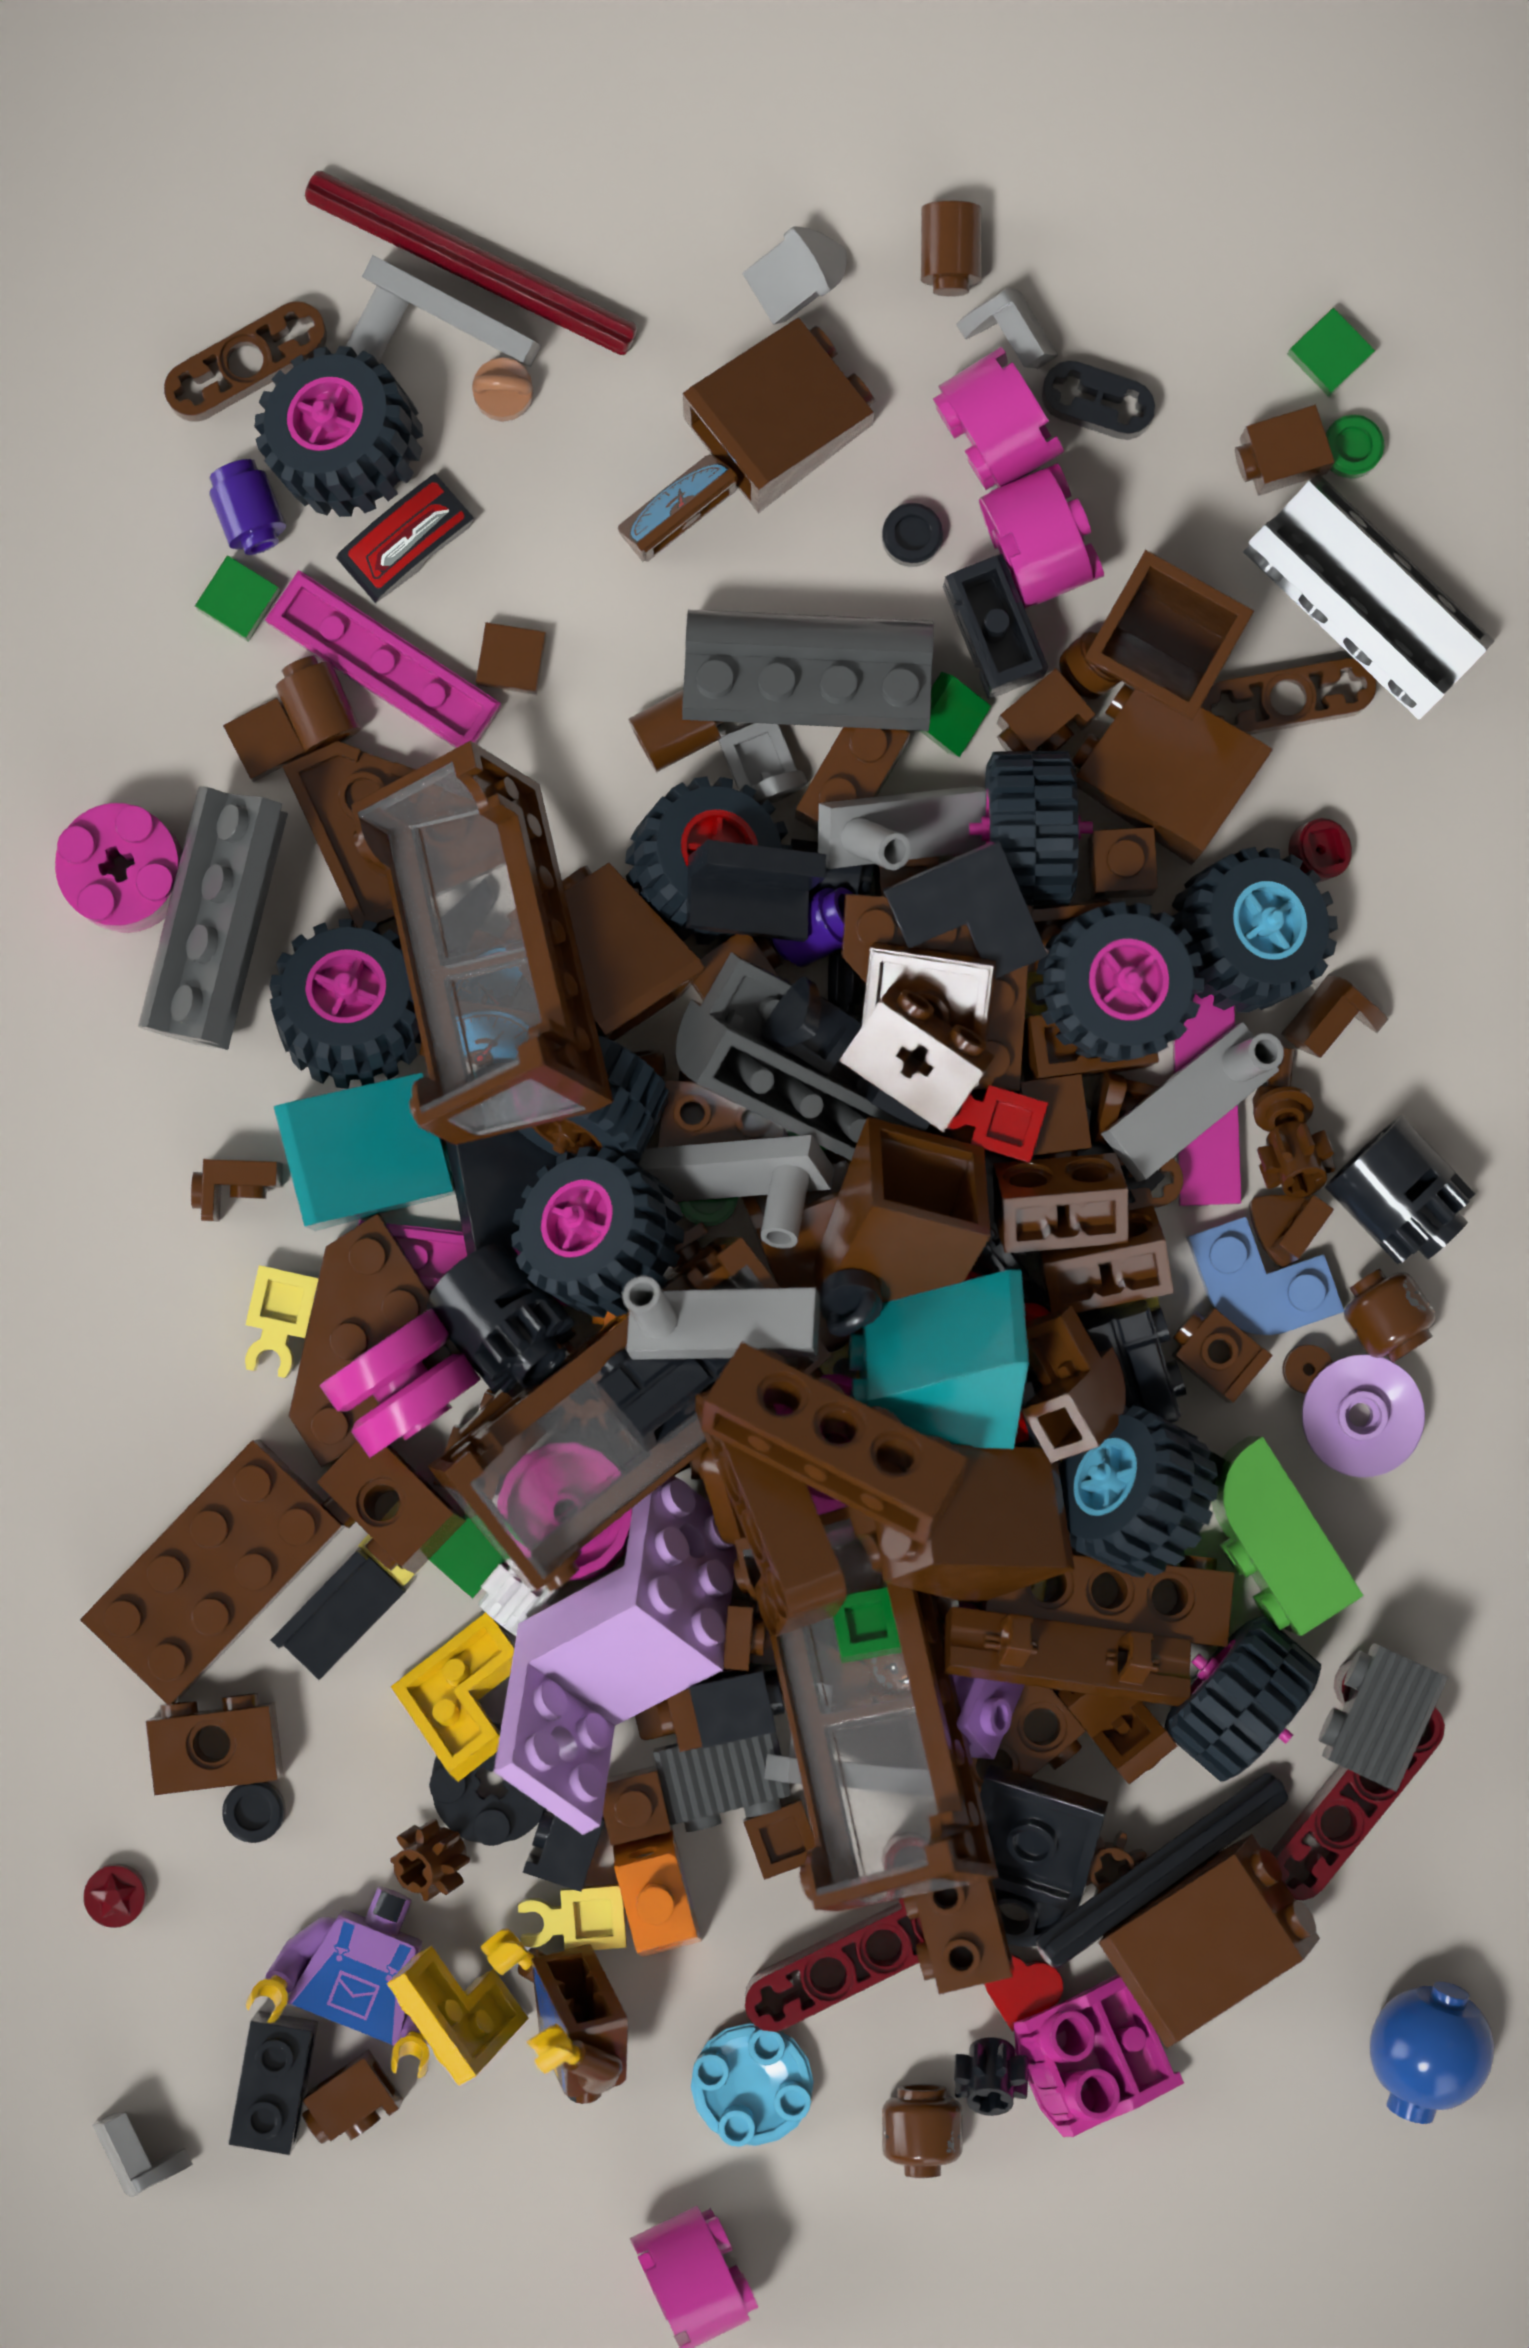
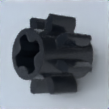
M985 2037L974 2041L969 2047V2055H955L954 2081L956 2098L967 2097L969 2108L982 2115L996 2116L1010 2111L1014 2104V2098L1026 2099L1028 2097V2057L1026 2055L1015 2056L1014 2046L1001 2038Z

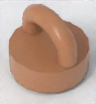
M504 357L491 359L483 364L474 376L472 383L474 400L479 410L488 418L501 422L515 420L523 415L531 405L533 397L531 377L526 368L516 360Z

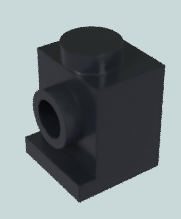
M543 1810L532 1846L541 1848L543 1851L541 1857L529 1853L522 1873L581 1892L605 1822L603 1813L601 1826L581 1834L553 1813Z

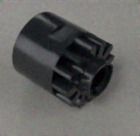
M1402 1115L1369 1141L1324 1186L1397 1264H1402L1411 1254H1415L1418 1250L1428 1260L1444 1248L1467 1225L1468 1221L1459 1211L1476 1194Z
M498 1242L474 1251L452 1267L431 1292L427 1302V1310L433 1309L449 1332V1339L465 1355L493 1392L501 1389L506 1394L515 1386L517 1381L523 1388H530L550 1377L561 1366L566 1357L567 1348L563 1343L572 1339L576 1332L572 1328L575 1322L557 1300L534 1285L528 1279L529 1274L520 1269L516 1260L518 1254L512 1246L505 1242Z

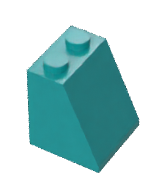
M423 1072L273 1106L304 1227L318 1231L372 1217L378 1213L383 1214L456 1194L447 1144L444 1145L442 1138L420 1128L410 1110L409 1102L412 1097L413 1083L422 1077H427Z
M1006 1270L884 1302L880 1316L874 1322L862 1327L861 1333L850 1334L848 1351L849 1370L860 1371V1379H852L850 1397L868 1407L877 1406L887 1409L896 1415L903 1425L926 1437L930 1435L938 1436L947 1440L952 1445L1014 1449L1028 1367L1021 1270Z

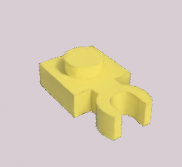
M261 1265L258 1266L245 1325L261 1328L262 1333L261 1338L254 1342L246 1353V1370L256 1371L260 1355L266 1350H273L279 1355L281 1361L278 1368V1377L287 1378L291 1374L294 1366V1355L288 1346L289 1337L292 1335L306 1338L319 1278Z
M619 1884L583 1886L581 1892L568 1887L561 1888V1906L552 1907L548 1902L540 1898H527L518 1904V1913L536 1912L541 1915L544 1921V1927L538 1933L521 1934L520 1941L526 1947L542 1946L553 1935L564 1936L565 1950L591 1944L593 1950L627 1947L624 1903Z

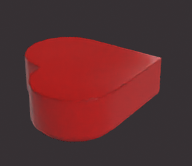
M1011 1953L1014 1964L1013 1976L984 1985L1008 2027L1013 2032L1014 2022L1051 2008L1060 2000L1063 1993V1981L1058 1970L1047 1962L1032 1961L1026 1964L1019 1956Z

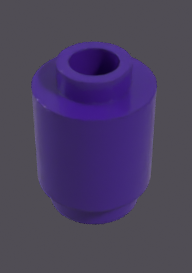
M242 459L228 463L211 473L209 478L213 487L210 489L209 495L229 547L231 549H243L246 555L259 554L275 547L279 543L278 535L286 529V523L266 472L258 470L253 459Z
M824 888L809 896L808 939L804 942L772 938L773 944L780 956L790 960L799 967H806L842 949L845 893H853L846 888H838L836 890Z

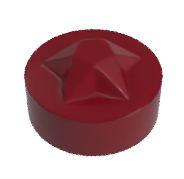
M1318 818L1299 826L1293 832L1289 841L1288 852L1289 855L1292 854L1303 861L1300 870L1304 873L1314 870L1321 878L1319 882H1323L1342 874L1347 869L1352 857V845L1347 832L1340 824L1331 819Z
M110 1864L96 1871L87 1881L83 1893L84 1906L89 1916L98 1924L110 1928L123 1927L134 1921L144 1910L148 1897L147 1886L143 1877L134 1868L124 1864Z

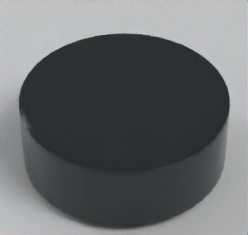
M907 503L895 508L887 516L882 529V544L886 553L893 561L907 567H917L931 561L938 553L943 538V528L937 514L929 507L918 503Z
M269 1782L237 1785L226 1796L222 1808L223 1821L227 1830L235 1838L247 1843H258L272 1837L282 1826L286 1814V1806L282 1794Z

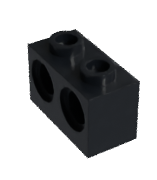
M751 1664L748 1671L723 1669L697 1684L689 1686L703 1749L775 1733L774 1716L785 1713L776 1669L764 1672L763 1665Z
M257 2011L250 2020L228 2145L290 2155L298 2140L304 2106L302 2100L306 2095L318 2021L280 2015L275 2022L268 2023L267 2021L272 2013Z

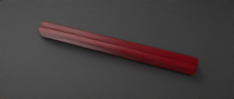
M316 171L307 184L304 196L309 204L618 355H625L635 340L637 326L633 322L326 172Z

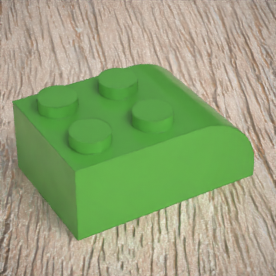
M1248 1436L1234 1445L1223 1456L1226 1462L1214 1484L1218 1486L1217 1500L1212 1502L1213 1512L1228 1538L1220 1544V1547L1238 1575L1243 1574L1246 1578L1251 1575L1261 1591L1254 1595L1253 1599L1261 1613L1270 1619L1279 1630L1285 1628L1289 1632L1302 1636L1364 1595L1264 1437Z

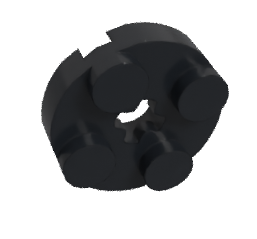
M492 1721L498 1731L501 1732L502 1722ZM497 1752L459 1782L448 1773L436 1756L429 1783L435 1809L448 1828L458 1832L460 1837L468 1841L495 1846L517 1840L530 1832L539 1823L543 1810L547 1811L546 1808L505 1779L503 1785L508 1792L503 1797L499 1798L491 1793L484 1798L478 1793L477 1789L481 1781L476 1776V1773L482 1767L493 1772Z

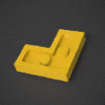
M486 1612L391 1686L443 1766L458 1782L498 1750L500 1732L478 1700L510 1676L515 1647L501 1625Z
M432 1946L414 1955L387 1983L396 1996L401 2009L411 2017L432 2047L437 2060L446 2067L458 2086L476 2077L529 2019L494 1968L476 1978L463 1991Z

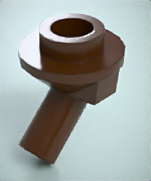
M1283 1048L1284 1056L1278 1066L1279 1071L1267 1080L1266 1086L1258 1087L1252 1098L1255 1122L1264 1131L1271 1132L1275 1127L1287 1122L1306 1123L1313 1114L1314 1105L1311 1095L1304 1089L1291 1086L1295 1049Z

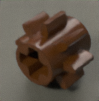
M1294 1121L1275 1127L1266 1138V1146L1258 1147L1257 1149L1261 1160L1259 1168L1267 1189L1275 1188L1281 1184L1284 1193L1290 1197L1302 1198L1318 1192L1326 1184V1173H1332L1336 1170L1331 1157L1335 1153L1327 1132L1322 1130L1312 1135L1306 1123Z
M432 1819L421 1827L413 1825L396 1837L403 1850L391 1857L390 1861L394 1864L396 1878L403 1889L405 1888L413 1893H421L423 1900L429 1901L439 1893L448 1895L464 1883L462 1876L457 1871L471 1861L470 1857L467 1856L466 1846L458 1832L452 1831L447 1827H440L438 1820Z
M1122 1830L1116 1834L1113 1843L1104 1842L1102 1837H1099L1086 1885L1088 1886L1093 1883L1096 1887L1093 1896L1111 1884L1104 1875L1095 1877L1094 1873L1102 1868L1100 1857L1110 1853L1116 1861L1125 1859L1126 1864L1118 1868V1874L1121 1877L1134 1868L1135 1863L1143 1861L1147 1856L1143 1849H1135L1129 1853L1125 1851L1127 1834Z

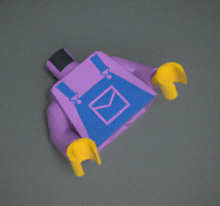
M378 1886L366 1917L343 1909L337 1919L320 1917L285 1943L266 1973V1979L259 1981L250 1992L246 2001L247 2010L249 2011L257 1997H269L273 2000L275 2009L267 2022L273 2023L280 2017L286 2004L289 2003L393 2045L391 2069L395 2074L401 2057L405 2055L416 2056L420 2060L417 2078L424 2077L428 2070L429 2048L427 2045L429 2043L411 2017L401 2009L396 1996L387 1985L414 1955L420 1953L422 1949V1940L400 1931L412 1899L394 1890Z

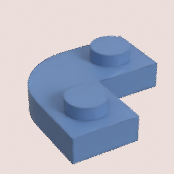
M1247 1217L1186 1237L1210 1304L1242 1331L1256 1335H1276L1344 1312L1324 1254L1266 1274Z

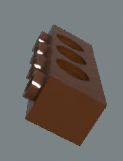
M741 1342L704 1401L701 1430L924 1546L929 1542L962 1485L968 1458L959 1454L950 1442L938 1436L930 1435L926 1437L903 1425L900 1419L887 1409L877 1406L868 1407L847 1396L834 1382L821 1377L812 1378L792 1368L781 1355L769 1349L762 1348L758 1350ZM773 1404H783L790 1407L794 1412L787 1415H778L771 1412L767 1407ZM828 1433H839L846 1436L850 1442L834 1444L827 1441L823 1436ZM885 1462H895L902 1465L907 1471L893 1474L883 1470L879 1465Z
M1071 1547L1075 1570L1056 1576L1058 1581L1057 1590L1050 1599L1046 1601L1037 1599L1030 1585L975 1605V1610L1003 1614L1012 1613L1032 1616L1038 1619L1122 1631L1152 1633L1157 1636L1191 1640V1643L1227 1647L1235 1573L1216 1571L1217 1558L1185 1555L1179 1567L1167 1565L1165 1572L1153 1576L1146 1573L1144 1577H1133L1127 1573L1124 1574ZM1106 1572L1115 1579L1118 1592L1113 1603L1102 1608L1094 1601L1091 1587L1095 1578ZM1167 1579L1174 1584L1177 1590V1602L1171 1611L1162 1614L1153 1605L1152 1592L1158 1582Z

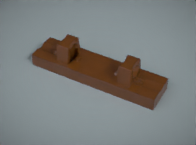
M954 1606L945 1615L943 1674L1172 1706H1180L1191 1696V1640ZM1118 1651L1127 1652V1662L1118 1674Z

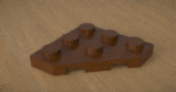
M340 741L329 744L282 766L356 928H362L365 920L378 923V926L395 919L386 871L375 863H369L364 860L355 846L353 834L356 826L351 805L416 769L371 755ZM429 774L381 801L407 816H412L475 800L469 790ZM482 815L422 828L416 832L431 902L507 867L498 826Z
M845 893L841 956L866 983L870 947L874 942L907 947V944L886 896ZM1026 904L1032 917V905ZM966 924L911 947L980 958ZM1028 965L998 977L994 981L986 1049L994 1055V1058L984 1072L981 1084L979 1086L975 1085L973 1089H987L988 1085L1007 1091H1020Z
M380 1213L325 1247L289 1411V1418L321 1468L344 1454L357 1441L352 1434L355 1422L379 1406V1403L371 1395L350 1411L337 1412L320 1388V1385L426 1312L427 1302L431 1294ZM448 1337L445 1345L421 1362L429 1371L452 1354L462 1353Z

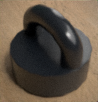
M840 1270L829 1275L821 1283L819 1289L821 1315L827 1320L828 1331L833 1336H847L860 1327L874 1322L880 1316L883 1307L882 1289L880 1282L874 1275L862 1270Z

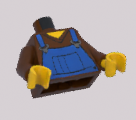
M504 1928L480 1946L481 1950L487 1955L488 1962L501 1976L518 1963L519 1975L534 1983L539 2034L529 2039L527 2044L538 2054V2057L534 2060L536 2066L544 2074L553 2070L564 2094L571 2101L579 2104L592 2103L598 2100L603 2092L621 2085L626 2080L628 2017L591 1944L546 1955L536 1948L526 1950L517 1936L510 1929Z

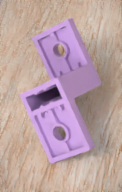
M675 1475L671 1476L633 1507L624 1567L518 1624L494 1772L581 1834L601 1826L615 1726L723 1670L728 1605L732 1599L734 1561L737 1558V1550L735 1545L727 1544L722 1540L714 1522V1514L710 1502L691 1489L683 1480L678 1479Z

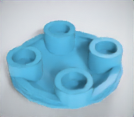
M745 2023L724 2029L705 2044L694 2062L691 2090L697 2112L708 2127L719 2134L725 2143L735 2147L745 2145L757 2146L778 2141L799 2125L810 2110L814 2080L808 2057L792 2037L782 2031H764L753 2023Z

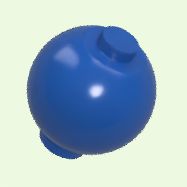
M1438 1981L1433 1986L1415 1987L1400 1993L1391 1999L1380 2011L1370 2035V2059L1374 2072L1383 2087L1390 2092L1386 2105L1395 2115L1414 2123H1432L1437 2110H1448L1464 2104L1478 2093L1491 2072L1494 2059V2041L1490 2026L1481 2010L1469 2000V1993L1452 1983Z

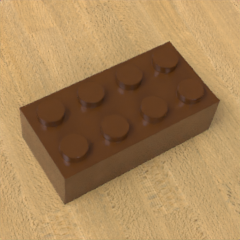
M260 1439L252 1440L84 1614L80 1621L170 1706L177 1702L346 1526L324 1506V1500Z

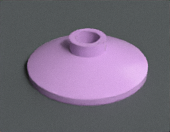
M1366 1354L1343 1357L1321 1370L1308 1387L1302 1406L1303 1431L1312 1451L1323 1463L1333 1470L1354 1477H1374L1388 1473L1400 1466L1417 1447L1425 1423L1423 1399L1411 1376L1400 1366L1388 1359L1375 1358ZM1358 1403H1364L1370 1411L1368 1422L1362 1426L1353 1425L1349 1419L1350 1409Z

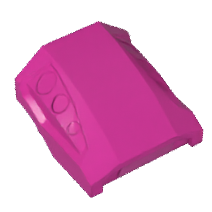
M1119 1974L1058 2005L1014 2022L1016 2055H1026L1028 2057V2083L1040 2110L1062 2137H1074L1101 2123L1133 2111L1184 2084L1180 2072H1173L1156 2031Z

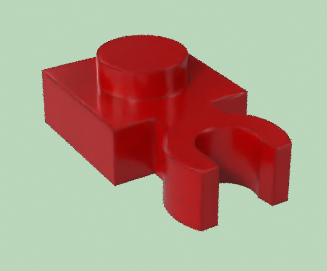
M988 1085L983 1102L975 1100L970 1092L962 1104L961 1112L956 1117H953L946 1130H958L966 1125L975 1127L971 1144L1031 1163L1049 1103Z

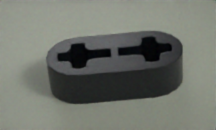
M1069 360L1058 363L1051 368L1044 379L1041 394L1043 404L1051 415L1060 420L1116 439L1130 440L1143 434L1154 417L1155 402L1153 395L1146 386L1135 380L1081 362ZM1068 376L1079 379L1078 390L1095 396V402L1082 397H1075L1071 405H1065L1059 402L1061 392L1053 388V384H1064ZM1125 395L1132 396L1137 399L1135 409L1143 413V418L1133 416L1128 425L1122 424L1117 421L1118 411L1100 404L1101 400L1104 399L1121 404Z

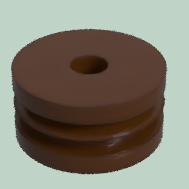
M1315 1345L1295 1347L1286 1355L1283 1361L1282 1374L1284 1380L1294 1391L1306 1394L1313 1379L1321 1370L1332 1363V1359L1324 1349ZM1307 1363L1312 1366V1373L1310 1375H1306L1303 1371V1367Z

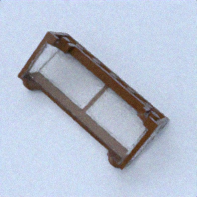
M470 740L352 804L351 807L356 826L353 839L359 854L367 862L375 863L386 871L429 1078L422 1077L413 1083L412 1097L409 1102L412 1116L418 1126L457 1145L592 1113L612 1103L611 1089L540 784Z
M717 1237L667 1276L668 1282L661 1290L692 1291L781 1288L742 1237ZM629 1313L615 1317L567 1355L561 1366L550 1377L530 1388H525L428 1465L442 1486L523 1583L536 1592L544 1586L551 1592L571 1579L580 1569L575 1560L582 1553L581 1548L709 1447L696 1413L647 1452L601 1398L596 1382L603 1377L601 1369L605 1363L618 1352L627 1349ZM818 1338L817 1356L783 1358L792 1368L812 1378L822 1377L824 1374L819 1366L832 1357V1355Z
M849 1506L820 1514L819 1517L842 1570L847 1594L888 1587L902 1653L841 1664L832 1617L778 1637H773L770 1634L816 1845L815 1848L808 1850L806 1863L800 1867V1881L806 1897L813 1902L814 1910L840 1912L997 1878L999 1876L968 1740L957 1727V1720L961 1709L953 1675L943 1674L945 1639L935 1595L883 1582L874 1519ZM744 1537L734 1540L738 1559L734 1561V1575L741 1592L745 1595L750 1594L757 1602L755 1587L761 1577V1573L748 1541Z

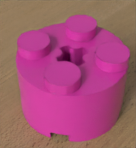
M1002 347L940 384L938 388L941 394L933 398L936 410L952 437L956 439L965 434L972 446L964 452L968 457V463L985 490L994 485H997L999 488L1021 479L1064 453V449L1057 436L1048 442L1045 441L1051 437L1050 432L1045 426L1049 421L1013 362L1007 365L1006 352Z
M1058 463L994 489L979 499L980 510L994 549L998 548L999 553L1003 554L1024 608L1034 604L1038 605L1104 577L1101 562L1091 543L1084 545L1083 543L1085 541L1084 535L1091 533L1087 516L1078 498L1069 502L1066 501L1067 498L1071 497V492Z
M125 803L99 805L79 815L59 836L55 856L56 879L67 902L90 922L102 928L121 933L139 932L151 928L165 919L182 854V847L173 833L157 817L142 807ZM120 855L124 856L128 861L135 862L134 865L126 869L128 879L120 882L112 874H108V870L115 867L114 859Z
M698 2206L692 2207L629 2238L637 2255H639L637 2258L666 2321L668 2320L679 2348H695L750 2321L748 2313L759 2308L744 2274H741L737 2264L728 2268L722 2255L732 2251V2247L718 2217L714 2215L711 2208L701 2212Z

